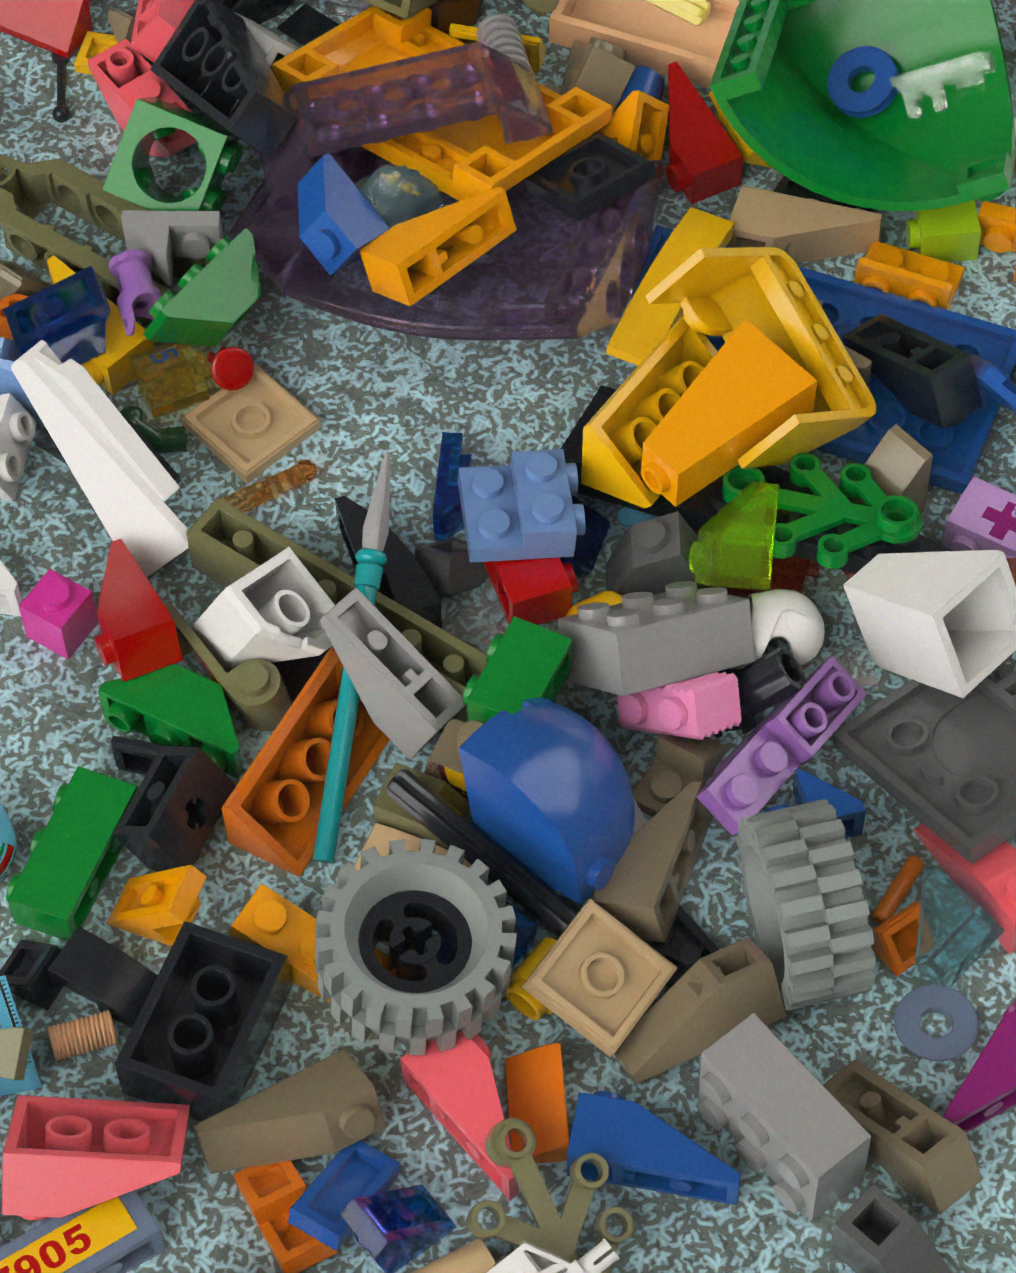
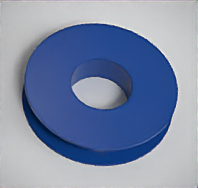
M861 46L845 52L835 61L828 74L827 89L830 98L841 112L851 117L864 118L876 115L889 106L898 92L900 77L896 65L886 52L872 46ZM862 72H872L875 74V81L868 90L864 92L852 90V82L858 74Z

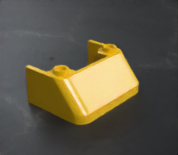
M776 247L700 248L645 295L649 304L680 303L683 309V317L691 329L697 333H704L709 336H722L725 342L740 324L748 320L818 380L814 412L794 414L737 460L742 469L787 464L793 456L800 453H809L858 428L875 415L876 403L870 390L799 267L783 250Z

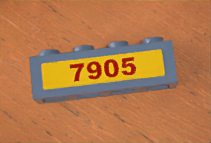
M134 1190L62 1218L47 1217L37 1220L30 1231L12 1241H0V1273H127L165 1251L166 1248L160 1228L137 1191Z

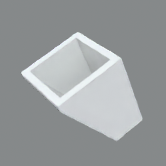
M971 550L878 554L843 584L871 659L882 669L964 698L1016 651V585L1005 553L1002 551Z

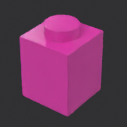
M51 569L46 572L19 605L26 636L68 660L99 623L92 591Z

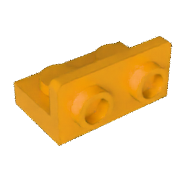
M876 241L871 243L866 256L859 258L856 265L854 283L909 298L908 300L911 301L916 300L926 303L932 307L936 306L949 310L964 276L965 267Z

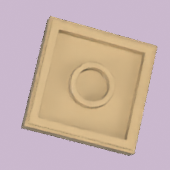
M254 364L253 376L245 387L235 391L222 388L181 418L182 426H185L186 430L246 484L322 428L321 420L258 364Z
M589 899L525 981L522 988L607 1056L611 1057L660 993L677 967L592 899Z

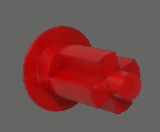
M221 346L218 353L210 351L207 355L206 360L212 363V378L219 387L235 391L245 387L250 382L254 373V362L246 350L234 346Z

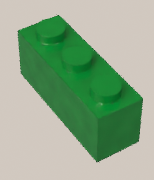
M78 766L69 784L63 783L60 786L54 799V812L47 826L40 827L32 839L28 862L23 871H17L9 882L6 901L9 904L14 923L65 941L70 939L78 926L82 928L124 846L113 835V832L138 790L137 785Z

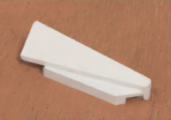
M43 340L39 341L13 362L11 369L112 541L122 539L146 578L188 549L186 536L188 528L163 502L180 488L179 485L85 368L72 359L62 363Z

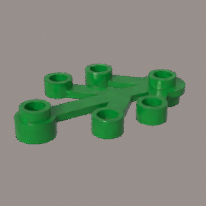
M800 453L793 456L789 467L790 481L799 487H809L815 495L764 485L765 478L762 472L756 467L742 469L740 465H737L723 475L722 497L734 511L748 512L753 510L758 504L807 514V516L790 523H777L767 529L765 549L769 555L775 558L791 557L796 552L797 542L841 524L861 525L841 535L827 534L819 539L816 556L818 563L828 569H839L846 565L848 555L852 551L879 540L893 544L907 543L918 537L922 529L923 520L917 505L911 499L904 496H887L871 478L870 469L863 464L851 463L845 465L840 472L838 488L821 469V462L815 455ZM846 496L853 498L861 497L867 506L851 503Z

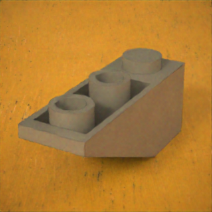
M750 937L700 958L637 1022L614 1053L618 1063L636 1085L644 1080L657 1078L667 1070L701 1056L704 1050L753 1013L766 1026L787 1017L772 962Z

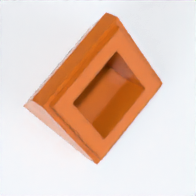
M914 901L873 929L874 944L871 945V948L896 977L939 948L921 903L918 901Z

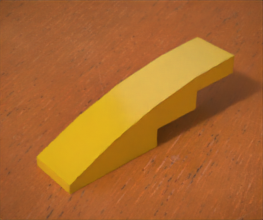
M693 207L689 208L663 245L629 302L607 345L606 354L635 365H639L683 316V309L680 303L649 304L645 295L700 248H725L733 237L735 222Z

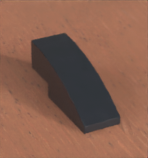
M341 496L335 498L337 523L356 570V564H359L356 560V553L359 549H362L363 525L368 510L348 497ZM389 528L383 550L387 556V562L382 566L384 570L378 592L442 628L441 602L428 575L413 553Z

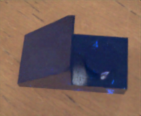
M442 432L432 514L434 541L449 539L464 529L458 487L459 468L472 467L473 457L472 454L464 453L463 433Z
M422 1184L352 1198L340 1214L354 1231L357 1242L370 1253L385 1273L397 1272L457 1227Z

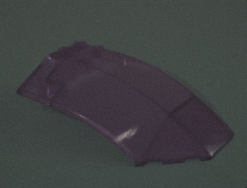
M340 142L308 157L311 165L287 177L280 170L264 178L230 231L232 240L245 228L253 234L256 252L253 257L257 266L285 295L351 321L403 334L450 340L579 339L608 325H616L643 272L649 257L650 240L663 166L661 160H650L655 165L657 178L580 222L528 192L522 180L506 191L517 230L411 307L373 292L362 258L330 276L299 238L297 184L321 157L327 153H330L389 228L458 202L455 198L437 190L430 184L358 144L344 149L343 144Z

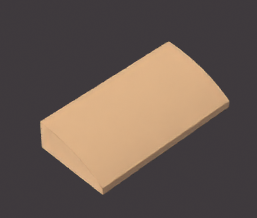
M559 0L556 9L549 17V42L571 48L575 40L589 43L591 37L598 40L602 39L625 50L626 54L623 60L635 66H647L661 75L668 76V64L676 61L692 84L710 88L709 85L739 1L708 0L711 4L710 14L702 25L695 26L645 0Z

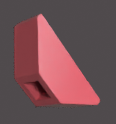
M127 39L88 60V67L117 124L124 131L138 98L156 97L192 112L169 85L150 70L152 66L139 52L130 46V42ZM175 128L176 133L154 141L149 156L170 158L194 144L197 140L187 132Z

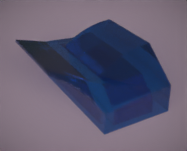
M92 266L3 309L16 348L22 354L26 353L41 340L48 344L49 348L62 363L72 359L81 365L106 352V321L111 310L99 275Z

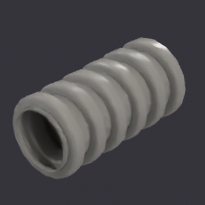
M505 14L490 15L482 20L477 28L476 35L491 83L501 92L513 93L519 91L531 80L532 70L517 24L511 17Z

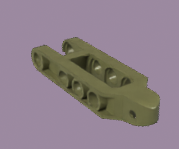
M0 155V224L3 227L6 248L47 271L46 260L54 255L118 307L117 298L120 295L117 279L110 274L109 260L96 254L94 247L87 243L81 246L59 234L56 227L52 224L47 223L45 226L34 220V218L52 202L126 242L121 219L122 210L149 209L103 191L104 182L61 159L26 164ZM175 257L173 269L186 274L196 263L204 268L210 261L206 258ZM150 270L153 285L160 290L161 296L168 290L171 292V289L160 284L163 280ZM135 317V319L147 326L153 321L149 318ZM182 344V345H184V346H186V347L192 346V345H189V344Z

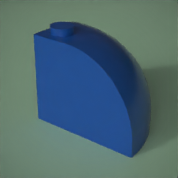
M547 698L523 700L522 704L524 709L514 714H510L505 710L500 711L479 727L459 747L472 821L474 825L549 887L583 905L595 890L599 891L608 884L616 864L622 858L631 840L635 825V802L631 783L619 755L606 737L594 725L571 709L554 703Z

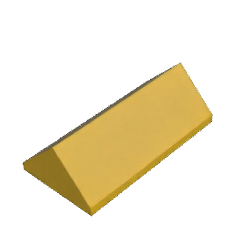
M683 316L583 427L581 484L644 509L652 506L661 493L656 494L651 491L641 476L643 442L718 352L704 333H697L688 326Z

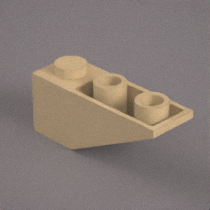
M742 185L730 217V221L735 222L733 237L728 246L734 248L776 247L786 252L795 263L868 252L872 242L881 241L883 214Z

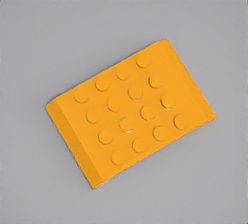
M371 6L272 64V71L294 109L458 201L496 187L504 188L505 191L509 190L609 124L612 119V105L578 87H574L565 94L560 95L531 79L524 88L513 93L497 90L491 83L483 54L432 27V10L429 8L405 19L376 6Z

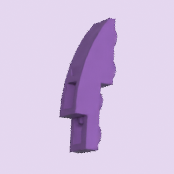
M833 656L827 658L805 678L806 683L801 685L800 691L782 700L715 769L714 772L716 774L696 795L698 800L732 836L739 832L737 826L741 818L756 815L794 773L795 769L814 756L867 695Z

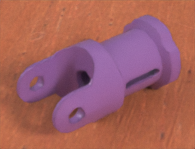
M133 249L124 251L113 256L108 264L110 274L117 279L120 291L117 304L127 336L134 334L135 317L154 319L148 312L161 297L160 290L153 285L150 273L153 266L152 257L145 250Z

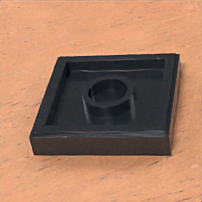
M597 133L573 146L523 181L528 192L580 222L657 178V173L652 161L609 137Z

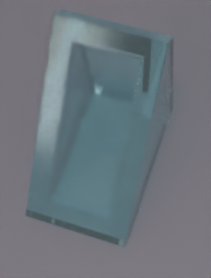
M935 865L924 866L915 965L936 985L951 988L1005 930L975 900Z

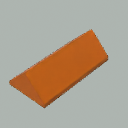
M333 646L324 656L222 806L229 844L297 877L301 876L313 857L341 684L343 664ZM361 698L359 700L342 812L390 740L373 723Z

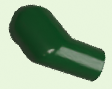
M129 406L120 411L122 416L133 423L159 453L187 451L185 426L155 429L145 422V415L141 408Z

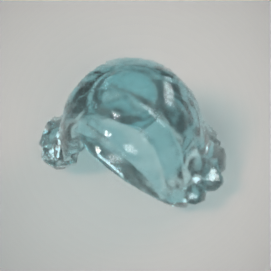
M382 165L371 176H365L357 182H353L389 228L444 206L438 186L433 184L424 175H421L418 170L408 169L406 166L393 167L392 165Z

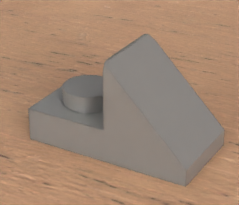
M122 210L121 219L127 250H145L152 257L153 266L151 271L169 286L172 285L175 257L205 258L216 243L224 237L220 211Z

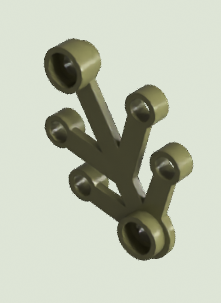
M508 1118L497 1123L489 1130L486 1136V1152L489 1158L498 1166L511 1168L537 1227L507 1216L500 1204L487 1200L476 1204L470 1209L467 1216L469 1230L479 1238H490L493 1236L518 1247L524 1240L570 1262L574 1259L579 1260L575 1247L595 1188L603 1185L608 1178L609 1167L606 1160L599 1154L587 1153L573 1161L570 1167L572 1182L561 1215L559 1216L532 1156L536 1148V1137L533 1129L525 1121L517 1118ZM508 1131L517 1132L521 1136L523 1145L519 1152L511 1151L506 1146L505 1136ZM585 1161L593 1163L597 1168L598 1175L594 1182L586 1181L581 1174V1166ZM611 1207L602 1211L596 1217L594 1229L598 1238L594 1247L605 1238L612 1248L594 1261V1263L612 1249L617 1253L620 1242L625 1241L632 1234L634 1227L633 1219L625 1209ZM481 1209H488L494 1214L496 1222L492 1230H485L479 1225L477 1217ZM609 1215L616 1216L622 1223V1231L619 1236L609 1234L606 1229L605 1223ZM504 1258L498 1260V1261L495 1263V1265L498 1264V1263H499L501 1260H503ZM613 1264L601 1273H610Z

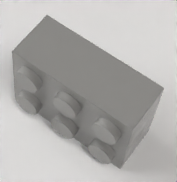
M679 581L665 585L666 592L653 595L652 592L625 594L621 597L622 603L611 606L603 602L580 605L577 607L578 614L558 618L559 634L573 639V669L566 681L626 696L755 662L750 601L746 598L728 595L726 588L698 589L694 581Z
M755 1013L751 1014L701 1053L698 1100L700 1102L698 1103V1109L702 1117L713 1129L719 1131L724 1127L737 1141L735 1148L738 1155L751 1170L757 1172L762 1168L776 1183L773 1186L776 1196L790 1212L797 1213L801 1210L813 1222L863 1182L871 1135Z

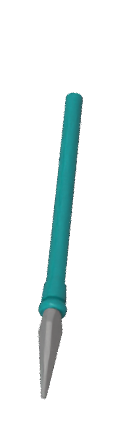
M389 452L384 455L363 525L362 549H359L356 553V560L359 564H356L354 586L374 606L376 593L380 588L384 569L382 566L387 562V556L383 550L389 533L391 454ZM344 666L312 859L315 862L334 864L360 696Z

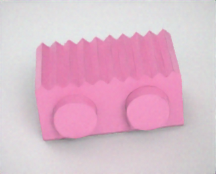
M717 671L626 696L617 695L620 726L627 730L703 740L704 736L710 737L711 734H718L719 731L724 732L726 728L732 729L733 726H739L742 720L738 678L734 673L727 675L726 672L719 674Z

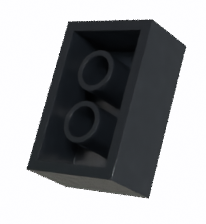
M184 921L114 1064L122 1093L150 1103L190 1105L189 1117L204 1121L237 1104L292 988L288 956Z

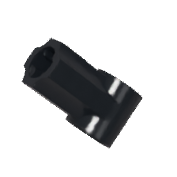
M780 646L740 670L725 669L718 671L719 674L726 672L727 675L734 673L738 678L742 718L739 726H733L732 729L726 728L724 732L742 730V734L749 733L757 724V714L801 690V685L806 683L804 671L791 651ZM719 731L718 734H713L715 737H723L722 731Z

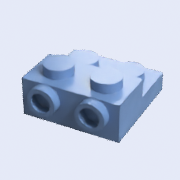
M563 449L515 451L511 453L510 465L459 468L458 487L470 563L574 557L576 536L585 534V512L582 503H572L571 494H577L578 472L576 463L565 462Z

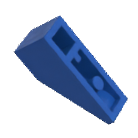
M597 1091L593 1094L579 1092L567 1150V1176L570 1177V1167L575 1159L587 1153H596L606 1160L609 1167V1175L605 1183L737 1205L741 1177L739 1172L637 1102L625 1100L621 1095L610 1091ZM588 1161L583 1162L581 1166L583 1178L595 1181L598 1175L596 1166Z

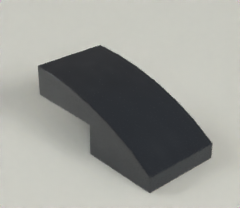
M79 926L48 968L52 981L97 1004L100 1012L103 1013V1011L108 1009L113 1019L130 1028L133 1027L158 976L123 951Z

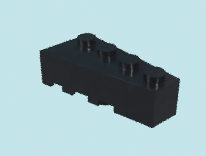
M195 0L150 70L228 131L272 158L278 147L283 145L288 139L291 127L298 116L243 18L217 0Z

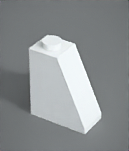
M288 547L229 585L191 628L223 669L235 668L249 659L260 658L272 663L321 655L333 646L320 619L335 604L291 548Z

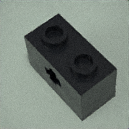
M162 746L115 828L113 835L147 868L157 872L193 865L198 860L201 849L215 823L222 816V806L235 789L236 784L199 747Z

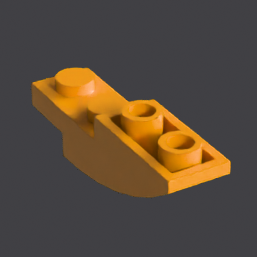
M261 883L232 923L229 934L237 939L287 955L292 982L321 997L318 989V973L315 974L316 918ZM375 948L374 954L381 966L397 977V968L391 972L388 969V955Z

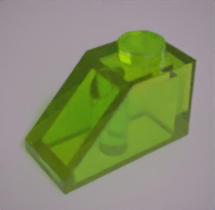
M753 481L699 529L698 541L692 543L689 554L690 571L695 573L694 582L714 587L770 590L779 484Z

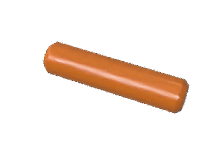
M915 855L908 856L871 914L872 921L881 925L894 916L924 868V862L921 858Z

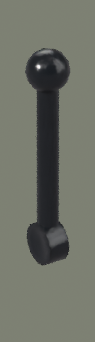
M52 53V60L57 65V106L53 109L52 116L55 121L64 123L69 120L71 114L69 108L66 107V64L70 61V58Z

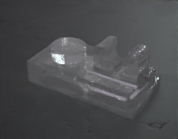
M978 51L892 77L890 81L892 88H897L898 93L902 94L907 115L910 118H920L922 115L919 102L923 98V92L932 98L935 111H944L948 106L943 88L944 85L955 84L957 91L979 86L985 83L983 75L995 72L996 67L992 52Z

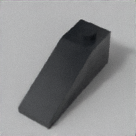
M881 313L842 336L846 347L872 361L871 372L914 415L942 429L960 423L966 415L983 406L971 356L965 351Z

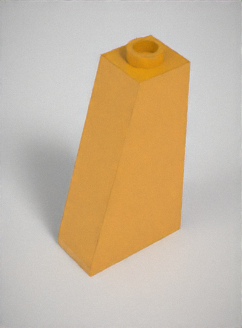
M746 320L738 326L643 442L641 476L645 484L651 491L656 494L661 493L669 502L677 507L739 464L737 460L794 414L813 413L818 380Z

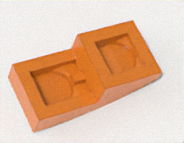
M291 1160L246 1167L232 1174L243 1199L283 1273H299L339 1253L338 1250L330 1248L288 1223L290 1208L307 1189L306 1184Z

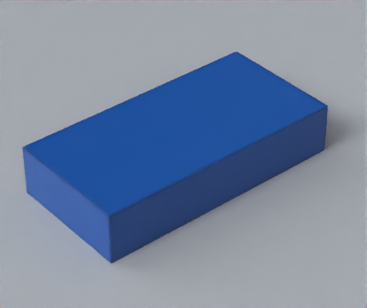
M361 1140L342 1149L292 1205L288 1223L337 1251L389 1190L399 1175L401 1163Z

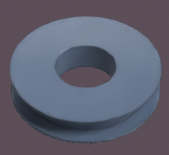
M925 985L910 991L899 1002L894 1016L895 1031L901 1043L914 1055L930 1061H948L963 1055L973 1045L978 1034V1016L971 1002L957 990L943 985ZM928 1013H941L950 1020L952 1030L944 1037H931L921 1029V1018Z

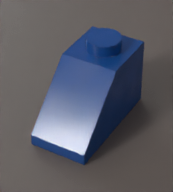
M330 153L323 155L297 184L299 238L330 276L361 259L359 250L390 229Z

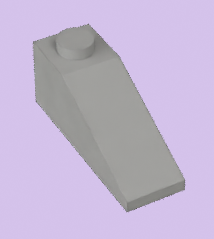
M357 588L351 591L320 619L373 723L410 760L444 729L449 720L453 719L466 706V704H463V697Z

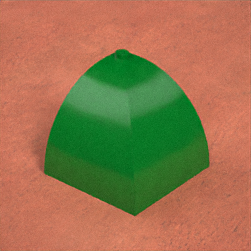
M992 0L739 1L709 86L720 109L739 136L767 164L788 179L812 192L835 201L885 211L938 209L975 199L982 202L990 201L1001 196L1006 190H1010L1015 158L1013 105L1006 60ZM861 46L876 47L886 52L898 69L900 77L898 92L889 106L876 115L864 118L848 116L836 107L829 96L827 89L829 71L835 61L845 52ZM872 72L858 74L852 82V90L855 92L868 90L875 81V74Z

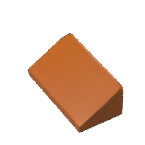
M561 1043L547 1044L506 1058L505 1073L509 1118L521 1119L533 1129L536 1137V1148L532 1156L535 1163L567 1161L569 1132ZM510 1131L512 1151L519 1152L523 1145L522 1138L517 1132Z

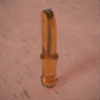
M299 460L296 465L271 477L267 475L264 477V481L255 482L221 498V500L242 512L249 511L270 500L272 497L277 499L280 494L305 482L307 484L312 482L318 472L317 465L310 460Z

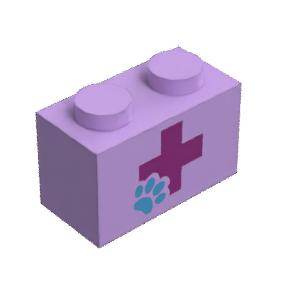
M973 476L946 520L942 545L954 551L999 550L1005 553L1006 558H1016V495Z

